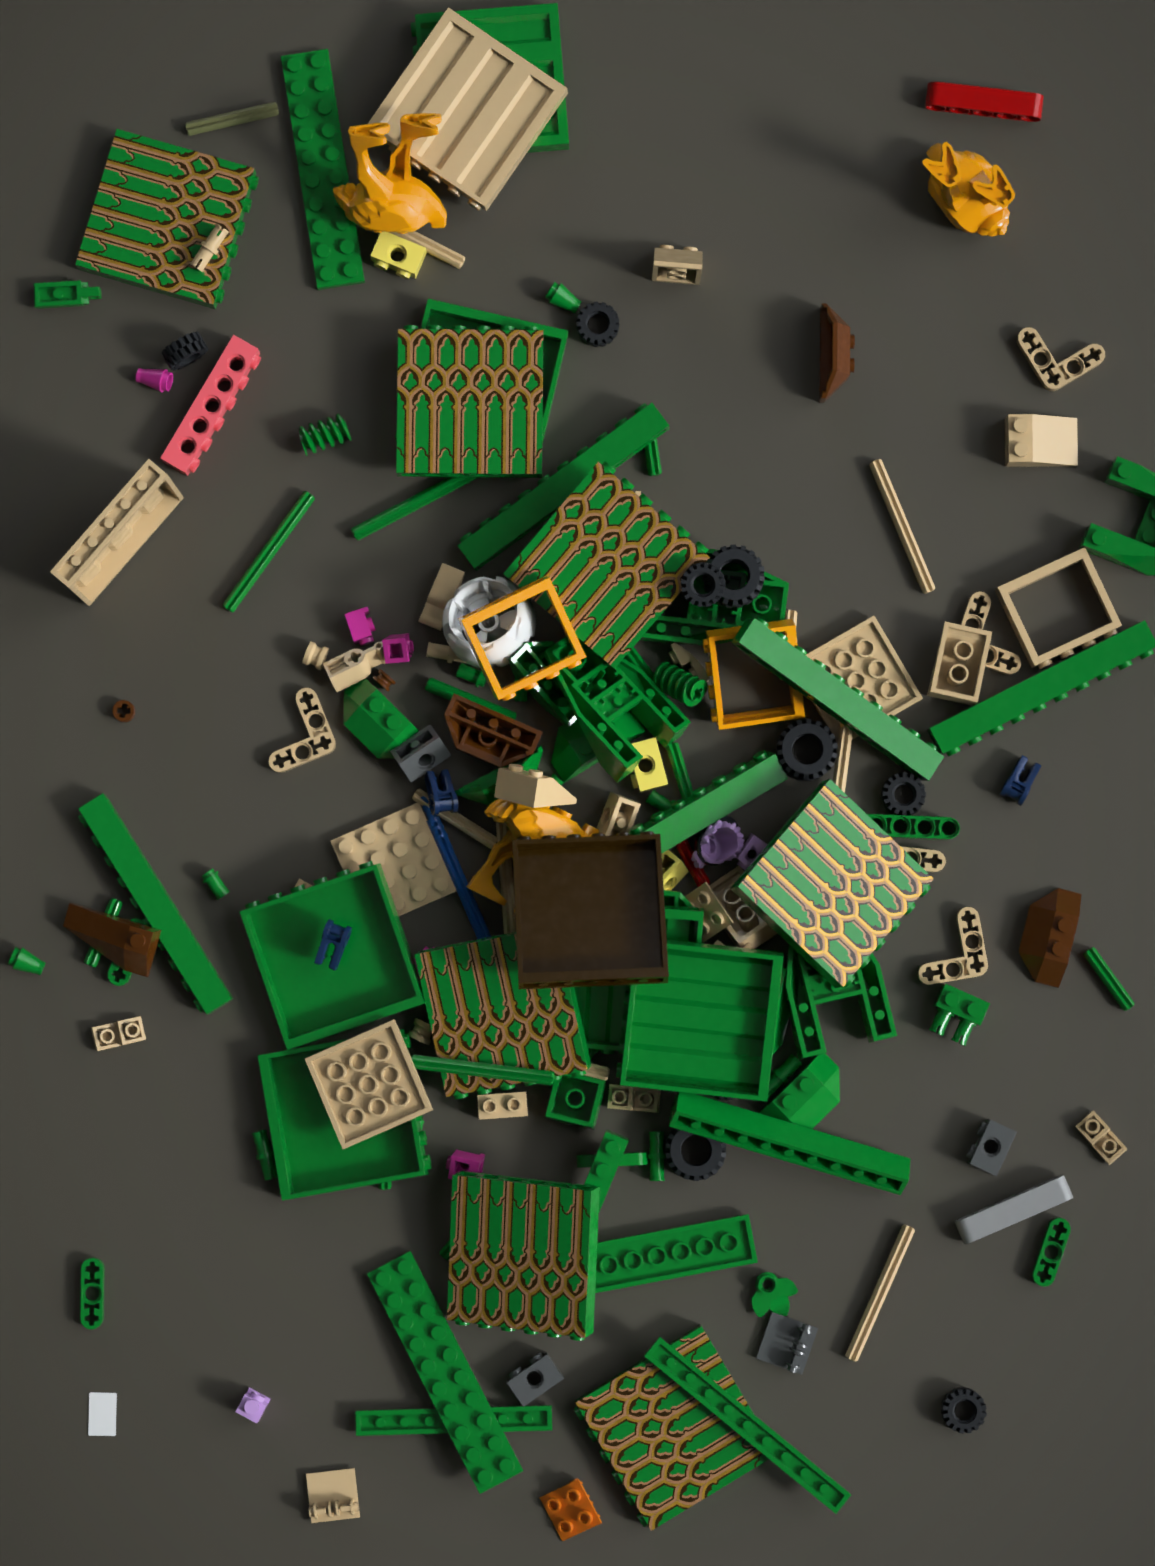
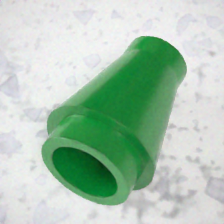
M555 281L544 297L549 300L548 303L569 310L572 313L576 312L582 302L562 283L558 284Z
M15 947L8 962V965L12 966L14 970L41 975L46 962L40 960L23 947L21 949Z

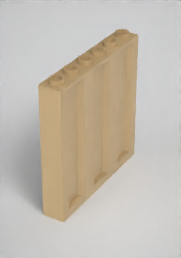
M448 7L368 124H390V131L384 136L387 140L386 144L389 145L388 149L392 152L401 141L400 118L403 115L417 113L441 114V123L435 125L438 127L439 134L413 140L410 150V164L418 170L421 168L429 172L428 177L436 183L440 184L442 181L449 186L448 190L457 197L463 195L469 199L467 203L479 211L482 208L487 211L567 96L568 90L567 87Z
M148 459L50 572L90 606L183 500V495L168 474Z

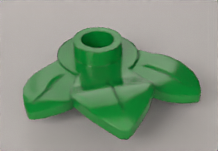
M771 1272L761 1273L755 1281L757 1291L752 1297L753 1310L758 1317L764 1316L769 1309L774 1313L787 1316L790 1308L788 1297L798 1293L796 1285L790 1279L777 1278ZM765 1280L772 1282V1286L768 1289L763 1287Z

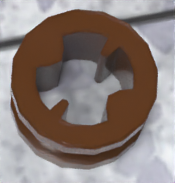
M379 669V674L372 678L389 692L390 685H395L396 682L383 670Z
M120 700L113 707V715L120 722H129L136 714L134 705L127 700ZM123 705H128L127 709H130V714H126L125 718H121L118 709L123 708Z

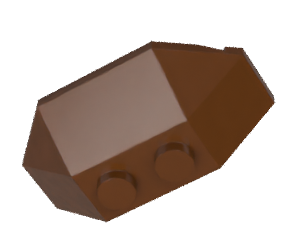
M822 303L820 307L819 403H824L849 379L850 373H854L855 366L854 358H850V349H854L855 335L850 334V327L827 303Z
M455 693L444 714L456 750L498 768L506 767L532 755L543 734L540 730Z
M1057 888L1029 905L1018 953L1034 982L1059 988L1068 965L1077 929L1082 894Z

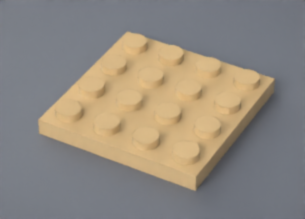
M875 616L870 617L806 654L810 659L822 662L826 666L825 670L829 673H836L844 678V684L847 686L857 687L864 693L863 698L869 702L874 701L883 707L882 711L888 716L889 714L894 716L923 699ZM814 704L824 723L830 728L829 731L834 734L838 745L841 723ZM854 732L852 735V740L858 737V735Z
M415 803L331 840L343 870L350 869L351 873L360 870L358 865L373 861L374 865L381 864L399 917L457 892L419 803Z
M391 1020L305 1058L342 1149L351 1147L433 1111L396 1020Z

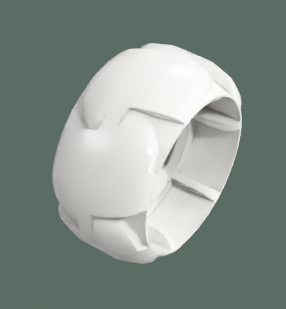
M484 576L477 577L455 590L454 598L446 603L442 619L443 633L453 652L465 663L480 668L469 642L463 636L458 618L519 589L512 581L500 576H496V579ZM529 599L514 605L515 610L506 612L500 617L496 614L478 623L481 631L476 635L491 667L494 665L503 667L510 664L508 659L524 642H529L530 636L534 637L536 616Z

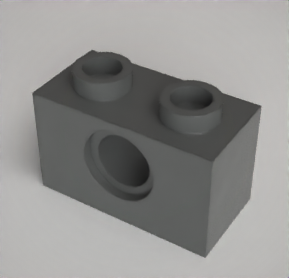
M428 725L400 746L390 751L410 782L421 777L451 756L431 725Z
M987 1119L986 1123L982 1121L976 1133L979 1136L976 1145L971 1144L966 1157L969 1158L967 1163L997 1176L1017 1132L991 1119ZM992 1139L996 1144V1149L992 1153H986L984 1143Z
M541 1352L537 1353L528 1360L530 1365L524 1369L519 1366L508 1374L510 1379L507 1380V1384L523 1407L564 1379V1376L548 1353L544 1355ZM529 1372H538L541 1375L540 1382L531 1384L527 1380Z

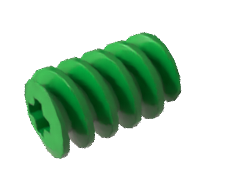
M339 413L336 414L335 422L330 417H326V425L321 420H318L317 428L312 423L308 424V431L303 426L299 427V437L306 456L308 448L313 453H316L317 445L322 450H326V442L331 447H335V439L340 444H344V436L352 441L345 419Z
M670 662L661 663L653 677V682L664 694L690 707L702 701L708 688L705 680L700 679L698 676H693L690 672H686Z

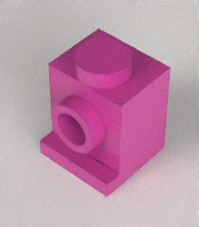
M368 606L345 614L355 644L360 643V646L374 642L371 632L376 630L372 618H366V615L370 614Z
M409 633L389 635L382 640L385 664L410 661L409 658L412 657L414 652L413 641L409 638Z
M455 1150L452 1155L448 1156L446 1162V1169L449 1170L448 1178L452 1179V1175L460 1171L482 1173L485 1154L481 1153L478 1155ZM463 1163L470 1164V1165H469L468 1167H466V1166L463 1165Z

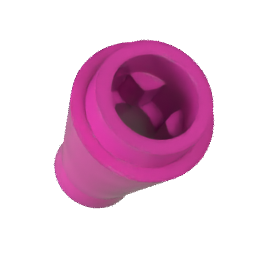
M139 368L136 373V382L163 393L164 391H170L173 383V373L168 372L167 369Z

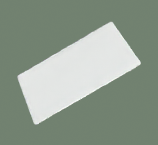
M89 1393V1436H116L117 1393Z

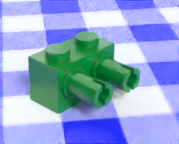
M946 983L942 984L933 1004L938 1011L929 1030L943 1036L951 1016L959 1017L960 1022L951 1040L956 1043L959 1041V1044L966 1046L973 1026H981L990 1003Z

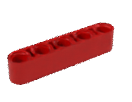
M929 82L927 85L925 108L940 112L1039 122L1042 117L1044 96L1032 92L945 82Z

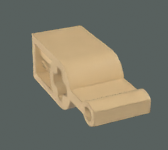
M442 563L418 622L439 631L442 630L445 605L450 599L454 598L455 590L461 586L465 577L464 571Z
M377 642L374 646L364 651L352 649L322 663L336 692L364 680L371 674L372 668L382 663L385 664L383 643Z

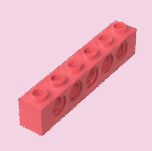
M233 334L160 458L162 462L186 476L190 472L194 473L200 464L198 458L203 451L207 452L213 441L210 439L214 431L218 432L225 421L223 418L227 410L231 411L237 401V398H235L239 389L243 390L249 381L247 375L251 369L255 370L259 365L261 357H259L260 351L258 348ZM234 361H242L243 367L239 371L231 369V364ZM229 381L231 383L230 389L225 392L220 391L219 385L221 382ZM212 401L219 403V407L215 412H209L206 409L207 405ZM199 422L207 424L206 430L202 433L194 431L195 425ZM188 442L193 443L194 450L191 453L182 452L184 444Z

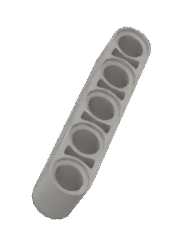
M1060 1175L956 1220L955 1224L963 1243L968 1244L1072 1199L1073 1195L1065 1176Z

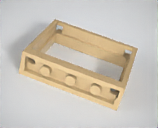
M1085 547L995 589L1031 668L1036 666L1039 669L1052 664L1051 659L1057 656L1064 659L1074 654L1073 649L1079 646L1086 649L1096 644L1095 639L1098 637L1110 638L1118 634L1116 629L1122 626ZM1081 561L1110 623L1038 656L1009 594Z

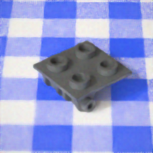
M772 1312L756 1359L785 1368L793 1373L803 1374L818 1328Z

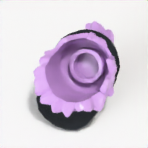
M726 815L698 832L694 840V852L691 858L694 861V867L703 868L705 865H720L724 861H731L733 858H736V854L741 853L745 841L742 839L744 835L740 832L741 828L732 817Z

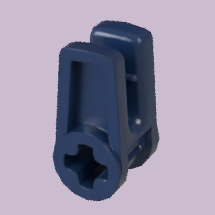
M1023 755L1019 758L999 793L1003 797L1006 795L1017 801L1016 804L1020 806L1025 801L1031 785L1042 766L1034 763L1028 770L1024 782H1020L1019 776L1025 770L1024 767L1028 761V758Z
M443 769L440 772L439 781L442 791L438 788L437 777H435L434 772L427 771L424 781L431 814L438 815L439 812L444 811L457 813L458 798L453 788L449 770Z
M328 919L314 963L321 965L325 961L330 944L333 943L335 948L330 956L329 968L334 971L337 970L344 949L349 941L352 927L347 926L345 928L334 924L333 920Z

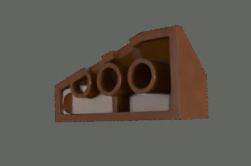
M69 903L63 927L123 970L149 977L161 930Z

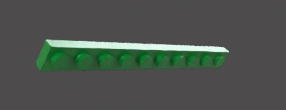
M660 1336L644 1356L835 1514L849 1499L851 1493Z

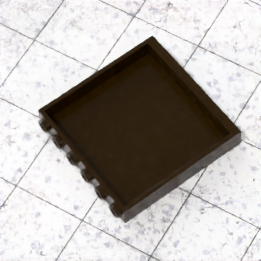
M652 831L641 832L640 835L620 832L615 834V836H605L603 833L592 834L591 837L571 834L566 836V838L546 835L542 839L522 836L518 837L517 840H512L519 989L668 983L669 972L660 834H655Z

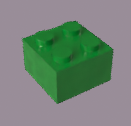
M571 1073L562 1075V1079L554 1081L545 1117L595 1130L606 1086L605 1080L585 1075L572 1077Z

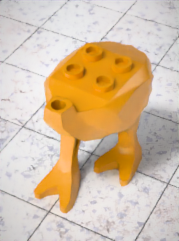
M417 113L403 115L400 118L401 141L391 153L390 166L381 172L373 166L369 158L368 148L387 143L384 135L390 131V124L372 123L349 127L348 133L357 161V178L360 183L357 185L353 183L342 184L341 186L334 187L333 192L337 203L344 210L346 217L365 230L376 233L397 232L399 234H406L418 230L428 222L431 224V228H445L447 220L446 209L429 186L411 176L410 150L413 140L439 134L438 127L435 125L441 123V114Z
M943 142V144L936 143L931 146L926 152L928 158L922 160L923 166L931 173L928 181V192L949 221L957 229L965 233H977L980 236L988 235L991 237L1005 235L1010 215L1007 207L1013 201L1015 192L1002 169L998 165L992 166L983 156L967 150L963 152L954 151L948 142Z
M497 799L488 806L484 813L487 817H492L494 822L506 823L509 830L501 841L493 845L487 861L473 876L467 888L505 906L507 900L493 885L492 876L506 859L513 857L512 840H517L518 837L522 836L542 839L546 835L566 838V836L571 834L591 837L592 834L599 833L600 830L587 823L580 828L577 822L571 820L572 814L556 806H553L552 810L550 806L532 808L507 800Z

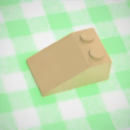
M660 245L659 248L654 250L652 281L699 285L702 273L703 252L698 251L695 247H684L683 250L674 249V246Z
M1037 414L1007 415L1005 418V467L1078 466L1077 418Z
M945 621L927 696L975 706L980 694L992 632Z
M509 764L507 768H498L494 795L496 798L532 808L576 804L577 799L552 777L544 776L543 771L535 769L526 771L523 770L524 766L518 764Z
M737 866L709 886L733 920L732 924L724 928L736 947L740 948L750 943L756 949L777 933L730 889L744 873L742 868Z

